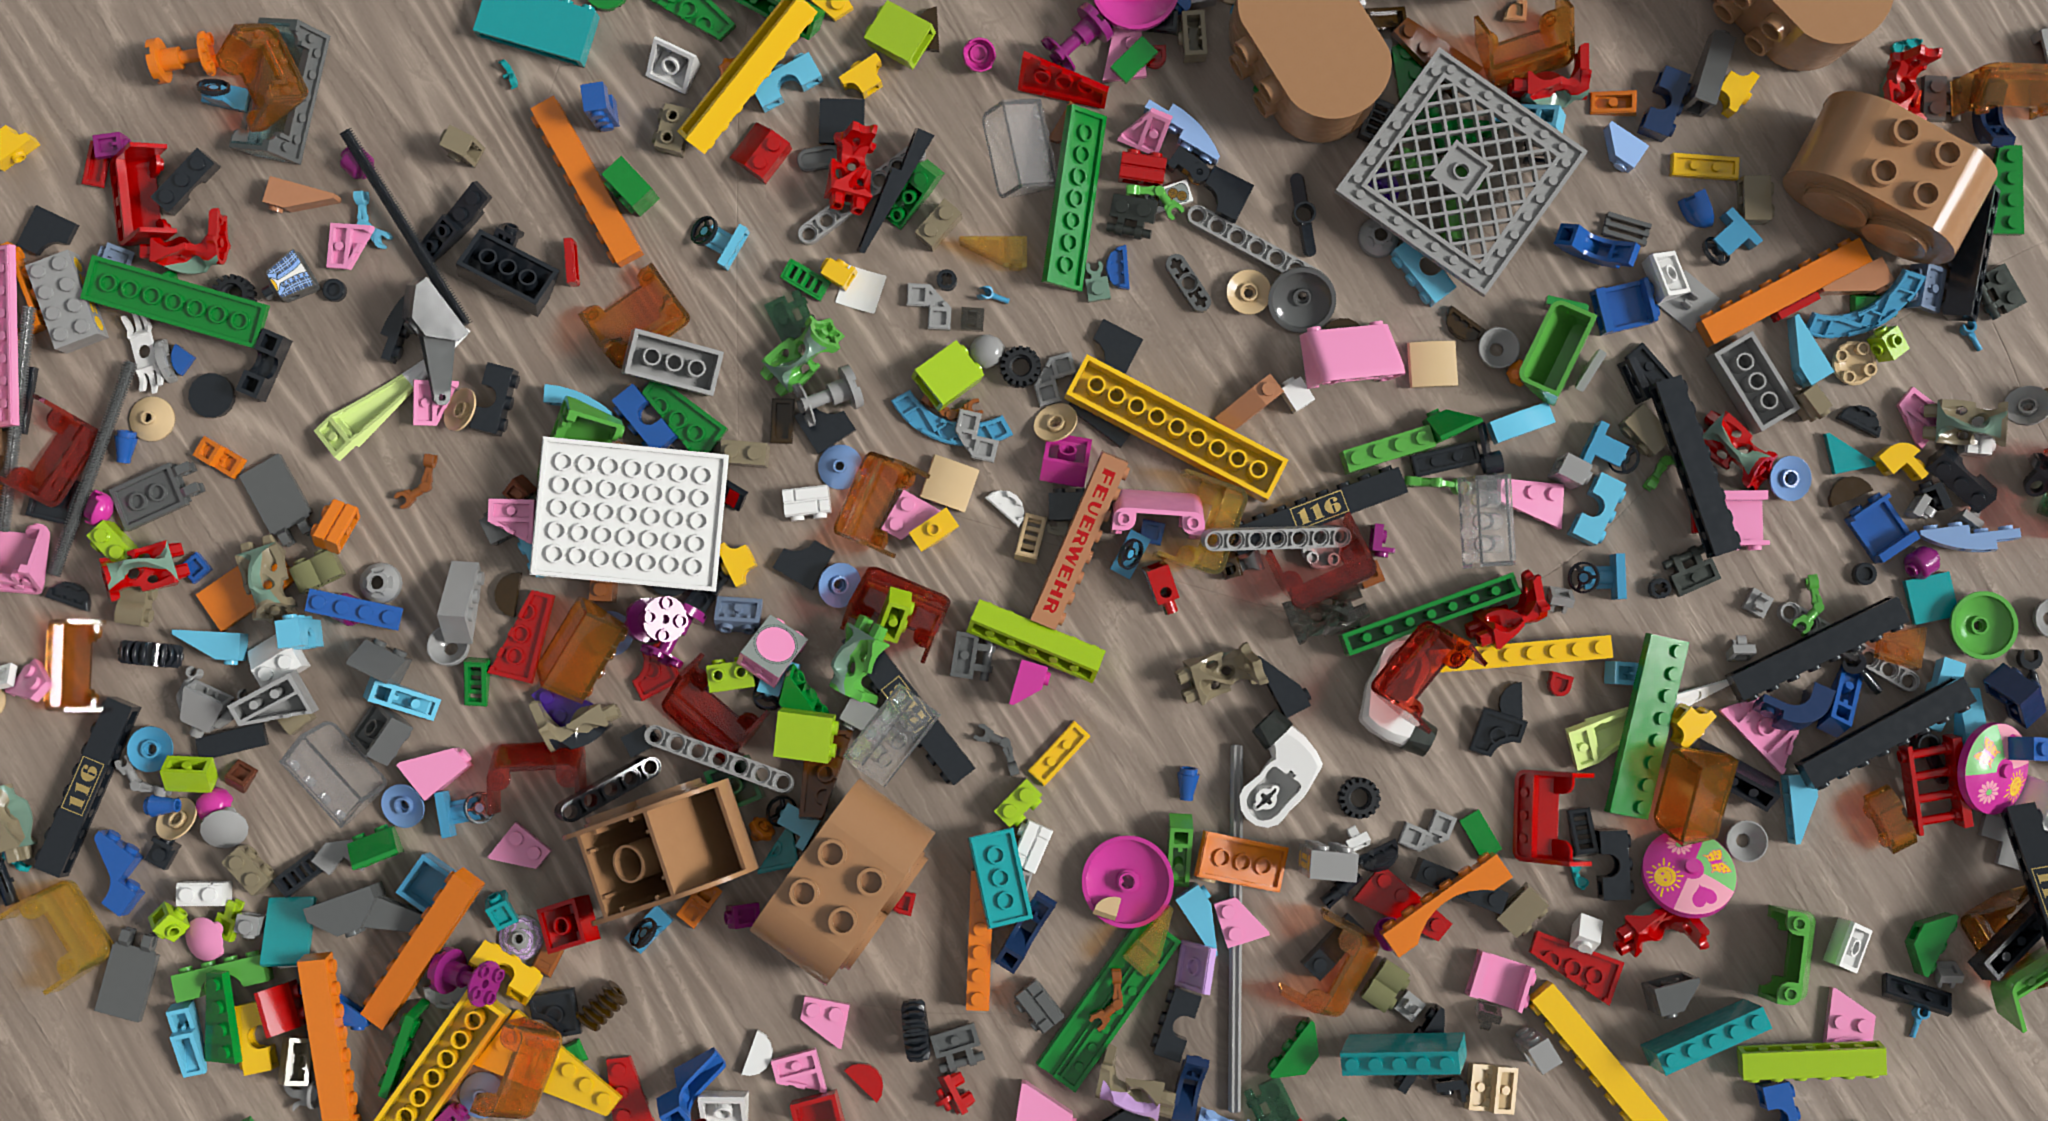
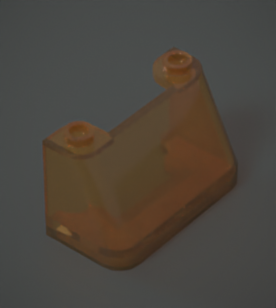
M267 23L233 25L215 58L225 73L241 75L257 110L250 111L246 117L251 132L265 131L300 105L308 96V88L281 33L275 26Z
M652 262L639 271L637 280L640 286L605 311L600 306L593 305L578 314L602 352L615 367L622 369L631 329L637 328L671 337L690 321L689 313Z
M521 1017L506 1021L500 1034L501 1044L513 1051L497 1093H480L474 1099L470 1112L483 1117L525 1119L532 1116L536 1111L563 1040L562 1035L556 1029L530 1018Z

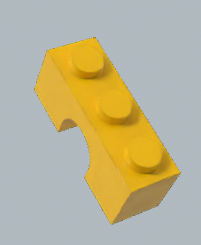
M484 940L468 963L474 972L485 961L496 962L500 969H503L512 980L508 985L506 995L524 1006L527 1005L537 991L543 979V975L537 968L525 965L516 955H509L498 944L490 943Z
M256 1001L234 1006L243 1060L239 1062V1067L243 1070L244 1076L270 1071L279 1067L276 1045H262L255 1038L257 1026L262 1025Z

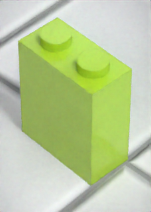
M887 0L884 6L882 5L878 9L874 22L866 28L864 39L869 47L913 70L936 34V31L931 23Z
M955 340L916 368L911 378L929 398L938 412H940L978 384L984 374L982 367L969 356L967 348Z
M782 707L777 714L773 757L828 764L832 757L835 758L837 744H833L834 735H837L839 730V721H836V714Z

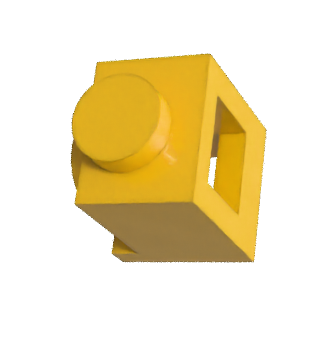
M826 258L820 268L822 270L820 273L824 278L844 291L848 289L858 272L852 265L848 269L849 265L839 258L836 261L832 258Z

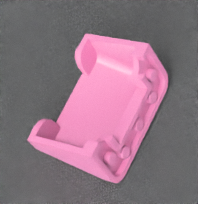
M1383 321L1370 322L1368 326L1321 330L1320 326L1307 328L1306 333L1299 335L1307 389L1319 388L1320 384L1333 385L1341 382L1374 379V381L1380 380V382L1390 381L1405 375L1404 364L1388 324H1383Z
M1121 489L1116 502L1112 500L1110 534L1121 535L1122 531L1131 529L1136 521V513L1179 516L1178 527L1183 528L1188 534L1189 539L1200 540L1202 533L1205 531L1202 500L1196 494Z
M34 523L27 526L25 533L0 531V592L42 593L45 585L50 543V531L46 526Z

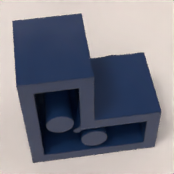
M2002 663L1983 680L1986 693L2003 703L2008 717L2026 729L2047 711L2041 685L2036 680H2029L2023 676L2015 667H2009Z

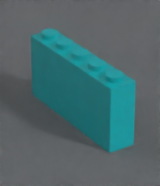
M482 0L473 31L480 38L584 68L600 17L594 7L587 4L578 6L573 4L574 2L571 0Z
M1742 999L1649 1040L1640 1046L1649 1066L1667 1076L1772 1029V1026L1762 1006Z
M1465 1032L1349 1034L1340 1052L1342 1076L1461 1074L1467 1057Z

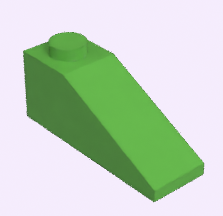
M1169 813L1167 859L1173 871L1175 887H1189L1193 841L1192 814Z

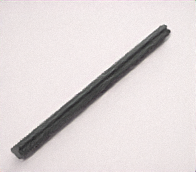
M30 306L21 307L24 308L21 309V311H24L21 314L24 315H21L22 318H20L22 319L20 321L22 326H19V328L22 329H19V331L22 332H19L20 335H18L20 336L18 337L20 339L18 340L20 342L18 343L20 345L18 346L20 348L18 349L19 426L7 428L10 429L7 431L10 432L7 433L10 436H6L9 438L6 439L9 442H6L8 444L5 446L8 447L5 449L8 450H5V452L8 453H5L7 456H4L6 457L4 460L7 461L3 462L6 463L3 464V466H6L3 468L6 470H3L5 473H2L5 474L2 476L5 477L2 478L4 481H1L4 483L1 484L4 487H1L3 489L0 490L3 491L0 492V494H3L0 495L2 497L0 498L2 500L0 501V505H2L0 506V531L2 532L11 531V521L9 520H12L11 512L13 510L11 509L13 507L11 506H13V495H15L12 492H15L14 487H16L14 485L16 484L14 482L16 479L14 478H17L16 470L18 469L16 467L18 465L16 464L19 461V457H17L19 454L17 453H20L17 450H20L19 445H21L19 443L21 442L19 440L21 437L19 436H22L21 428L23 427L20 425H23L21 422L24 419L22 418L24 417L22 415L24 412L22 411L25 410L22 408H25L23 405H25L24 400L26 398L24 397L26 395L24 394H27L24 391H27V384L25 383H28L25 380H28L26 377H29L27 376L29 375L27 373L29 372L27 370L29 367L27 366L30 365L27 363H30L29 358L31 356L29 355L31 353L29 352L31 350L29 349L32 348L29 346H32L31 341H33L30 339L33 336L30 335H33L31 332H34V328H32L34 325L32 324L35 323L32 321L35 320L32 318H35L33 315H36L34 314L36 313L34 311L36 308Z
M125 360L123 362L125 364H122L124 366L121 367L122 372L120 374L122 375H118L119 380L117 382L119 383L115 385L116 388L114 390L116 391L112 393L113 396L111 398L113 399H110L109 403L111 404H108V409H106L108 412H105L107 415L104 414L105 417L103 419L105 420H102L105 423L101 422L102 425L100 427L102 428L99 429L102 431L98 430L99 433L97 435L99 436L96 437L99 439L95 438L97 441H94L96 444L93 445L96 447L91 449L93 452L90 453L93 455H89L91 460L87 461L90 463H86L88 468L84 469L87 471H83L85 472L83 473L85 476H82L84 479L80 481L82 484H79L81 487L77 489L79 491L76 492L78 495L75 494L76 497L74 499L76 500H73L75 503L72 502L73 505L71 507L73 508H70L72 511L69 510L71 514L68 513L70 516H67L70 519L66 518L68 522L65 521L67 524L64 525L67 527L63 526L66 530L62 529L64 532L61 533L64 535L60 536L63 538L59 537L61 540L58 541L61 543L57 544L60 546L56 545L59 547L55 548L58 551H54L57 554L53 553L56 555L52 556L55 559H51L54 562L51 561L53 564H49L52 567H48L51 570L48 569L50 572L47 573L61 577L62 573L60 572H62L65 566L63 564H65L68 558L66 556L69 554V548L72 546V540H74L75 532H77V527H79L78 524H80V519H82L81 516H83V511H85L83 508H86V503H88L86 500H89V495L91 494L89 492H92L91 490L94 486L92 484H95L94 482L97 478L95 476L99 473L100 463L103 462L101 460H103L104 452H106V447H108L106 444L110 442L109 439L111 437L109 436L113 434L112 431L114 429L112 428L116 426L115 423L117 421L115 420H118V415H120L118 412H121L122 408L120 407H123L121 404H124L125 400L123 399H126L124 397L128 393L126 388H130L131 384L129 383L131 381L129 380H132L131 378L134 377L132 375H134L135 367L138 365L134 362Z

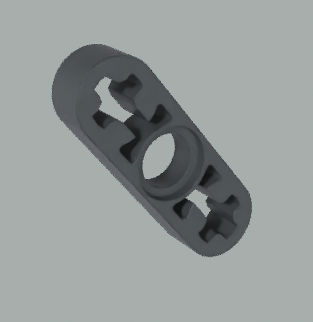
M1173 254L1169 256L1165 264L1166 271L1192 310L1197 313L1206 312L1211 305L1209 294L1182 255ZM1172 260L1181 262L1179 268L1182 273L1187 270V273L1182 274L1179 279L1176 277L1180 274L1176 268H1171ZM1184 278L1193 279L1195 285L1192 289L1187 290L1182 286ZM1199 288L1200 291L1197 292V295L1200 299H1206L1205 307L1201 305L1196 306L1197 298L1195 295L1190 298L1189 294L1194 293Z

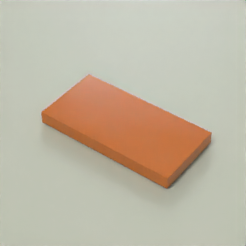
M286 561L289 579L284 581L283 591L295 583ZM277 564L272 566V571L277 569ZM238 566L196 594L220 632L226 631L255 609L252 594H246L243 587V579ZM269 580L265 581L263 587L270 589L272 582Z
M1203 830L1194 876L1280 893L1289 848Z

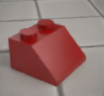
M756 122L732 153L730 159L766 185L793 149L790 143L775 131Z
M589 894L536 910L548 954L601 939L598 926L591 925L595 915Z
M297 979L254 993L266 1038L307 1024L302 994H300V984L297 983Z

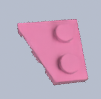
M1151 108L1119 135L1117 141L1148 154L1150 152L1159 153L1173 116Z
M330 223L326 267L330 269L352 270L373 234L375 227L371 225Z
M413 379V425L437 426L449 402L446 405L435 404L432 401L429 381ZM452 381L450 399L458 387L459 381ZM440 394V395H439V400H442V399H443V395Z
M1910 387L1896 406L1916 447L1923 449L1929 441L1922 438L1923 426H1936L1937 418H1924V405L1936 403L1916 388Z
M489 499L488 522L532 544L536 500Z
M34 658L23 667L21 673L15 678L14 687L6 688L4 691L12 696L16 695L22 699L39 702L54 685L43 663Z
M515 822L489 854L488 858L537 869L552 852V849L521 824Z
M1235 896L1213 903L1227 948L1270 935L1269 931Z
M816 1047L771 1059L776 1084L793 1085L801 1089L809 1088L819 1090L821 1093L827 1092Z

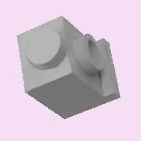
M251 911L238 913L234 932L241 933L243 938H263L266 914Z

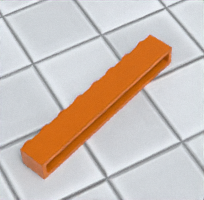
M553 95L530 108L534 115L531 117V120L537 129L541 128L545 135L541 136L548 148L552 147L555 154L552 157L557 166H563L566 172L563 174V177L569 187L573 185L577 191L574 196L580 206L584 204L588 212L584 214L591 225H596L598 231L595 234L601 244L606 243L609 249L606 253L612 264L617 263L620 267H623L643 256L642 249L610 192L603 184L600 174L559 101Z
M1849 237L1837 244L1838 249L1831 251L1829 248L1817 254L1819 259L1812 262L1810 258L1798 264L1800 269L1794 272L1789 269L1779 274L1780 279L1774 283L1770 279L1758 285L1760 290L1755 293L1749 290L1739 295L1741 300L1736 303L1730 300L1720 305L1721 310L1715 314L1711 310L1699 316L1701 321L1695 325L1707 348L1872 262L1860 237L1853 241Z
M462 867L457 872L452 871L444 881L446 886L434 895L432 899L435 901L432 907H427L422 913V922L420 925L416 924L410 931V940L408 942L405 941L398 949L397 953L400 955L386 967L388 973L376 982L374 994L370 993L364 1000L363 1005L365 1007L360 1014L379 1029L383 1030L393 1022L428 970L433 957L440 952L485 885L482 880L466 868Z
M332 952L305 954L297 961L322 1121H361V1115L357 1113L356 1106L358 1095L357 1092H354L353 1087L354 1071L350 1068L351 1050L347 1048L346 1042L348 1030L343 1023L344 1006L340 1004L339 998L341 986L336 978L337 961L333 959Z

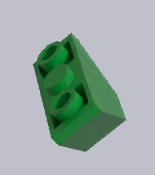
M791 664L784 680L779 700L780 706L829 713L828 708L817 697L814 688H811L805 680L803 672L798 670L795 664Z
M1944 912L1914 922L1904 941L1914 973L1928 978L1937 967L1936 962L1940 954L1947 948V940L1950 934L1957 928L1959 916Z
M1309 1017L1306 1020L1302 1019L1295 1028V1035L1292 1039L1288 1038L1281 1047L1283 1051L1278 1057L1274 1056L1268 1063L1267 1068L1269 1069L1267 1073L1271 1078L1305 1075L1319 1057L1315 1023Z

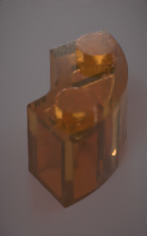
M1888 784L1863 796V811L1873 821L1878 832V840L1884 848L1887 847L1895 854L1918 842L1912 821L1908 820L1902 813L1904 805Z

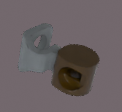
M1254 550L1249 557L1241 560L1235 557L1219 562L1224 580L1242 576L1244 570L1250 568L1257 570L1265 569L1259 550Z

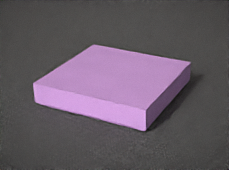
M1181 940L1175 985L1197 993L1210 995L1217 949L1193 941Z

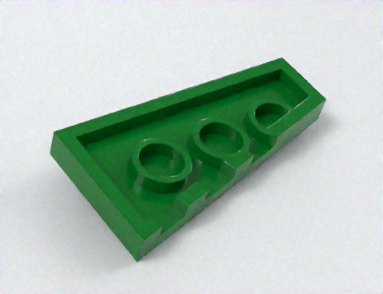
M650 0L720 42L736 28V24L712 0Z
M1398 44L1392 47L1391 58L1397 82V94L1401 101L1423 68ZM1436 92L1428 102L1437 101ZM1438 107L1428 108L1430 118L1440 117ZM1423 109L1415 120L1424 119ZM1426 125L1415 126L1416 134L1426 131ZM1410 127L1404 134L1405 138L1411 137Z
M2007 145L1996 148L1993 163L1998 171L1994 184L2001 191L1993 235L2020 236L2024 234L2022 145Z
M213 970L206 973L205 1061L237 1064L243 1061L229 971Z

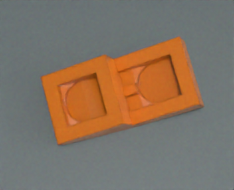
M203 436L193 453V456L233 479H237L247 462V459L206 436Z
M713 886L691 894L676 916L692 929H695L723 891L717 886Z

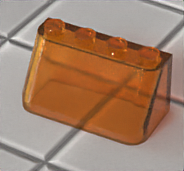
M582 596L578 597L538 662L537 674L541 687L583 704L586 697L588 698L592 694L597 679L603 676L608 661L614 658L619 643L626 639L628 634L626 624L592 601Z
M1690 748L1671 750L1654 811L1656 825L1682 847L1717 839L1739 761L1728 753Z

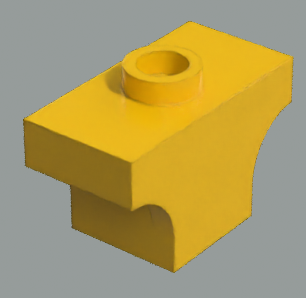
M874 53L864 61L859 60L850 66V70L839 76L840 84L845 91L855 89L865 99L883 87L882 81L877 75L882 67L881 59L877 53Z
M1732 70L1725 75L1718 98L1723 105L1722 115L1729 119L1737 112L1741 104L1745 105L1752 96L1750 90L1760 75L1752 71L1746 76H1741Z
M4 125L0 128V169L5 172L14 164L25 160L26 155L40 146V143L28 133L18 134L16 130Z
M946 507L910 531L909 534L921 552L949 536L959 525Z
M726 543L720 544V556L723 560L720 565L725 575H730L737 588L746 585L747 573L758 566L749 547L743 545L732 549Z
M1680 703L1673 711L1670 724L1673 733L1670 741L1675 746L1687 750L1696 739L1704 734L1705 729L1717 716L1709 709L1700 706L1697 709H1693L1691 706Z

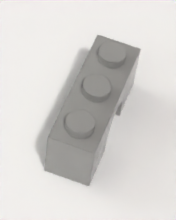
M1524 1027L1518 1030L1516 1036L1512 1038L1525 1062L1530 1066L1534 1065L1536 1070L1542 1075L1563 1063L1549 1039L1532 1027Z

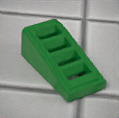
M791 258L780 275L781 281L820 302L831 284V281ZM796 268L797 271L793 278H789L793 269ZM802 272H804L805 276L800 284L797 283ZM810 277H813L814 279L811 285L809 286V288H806L805 286L809 281ZM818 281L822 282L817 293H814L813 290Z
M469 657L463 662L464 705L487 707L490 673L487 672L490 668V658ZM472 675L481 676V679L472 678ZM481 685V688H471V686ZM471 694H482V698L471 697Z

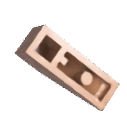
M270 176L262 202L269 206V210L282 214L283 210L292 213L341 203L342 199L331 192Z
M1881 256L1820 288L1816 292L1820 296L1867 295L1874 291L1877 295L1889 288L1887 284L1895 279Z
M1269 374L1214 419L1223 426L1235 431L1281 396L1284 390L1273 376Z

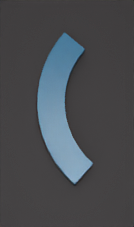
M1902 268L1893 285L1873 303L1845 314L1828 315L1812 312L1806 326L1812 336L1821 338L1851 337L1873 330L1896 316L1898 311L1914 298L1926 276Z
M911 390L891 400L904 420L923 435L945 444L965 447L955 432L957 422L940 418L931 413L916 399ZM1003 415L995 419L980 422L977 436L1002 441L1013 436V433Z

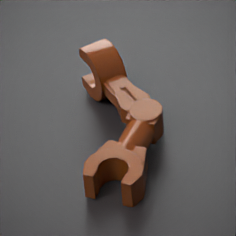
M924 395L921 402L929 408L938 411L929 398ZM972 399L961 408L950 410L949 407H945L939 413L947 418V420L952 421L958 418L960 409L982 414L983 411H974L972 409L973 404L980 402L979 399Z
M424 454V475L421 479L422 483L413 490L400 491L394 495L395 499H399L402 496L406 498L405 504L400 506L401 509L411 507L418 496L432 490V473L436 467L438 455Z
M1111 968L1113 1000L1111 1004L1104 1010L1101 1008L1091 1013L1089 1017L1090 1022L1096 1018L1102 1020L1101 1024L1097 1026L1098 1031L1103 1030L1110 1021V1016L1123 1007L1121 968Z

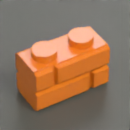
M333 499L330 505L324 506L321 513L322 519L319 524L315 523L313 525L310 535L316 547L340 554L359 521L360 514L356 506Z

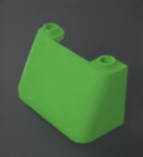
M566 395L550 437L612 443V441L615 442L618 438H622L625 426L622 420ZM539 464L538 472H537V478H538V480H539L540 464Z
M1769 905L1767 916L1777 921V929L1788 931L1783 976L1772 975V980L1765 985L1759 984L1758 996L1776 1004L1795 1005L1804 1000L1808 992L1816 919L1811 912L1806 910Z

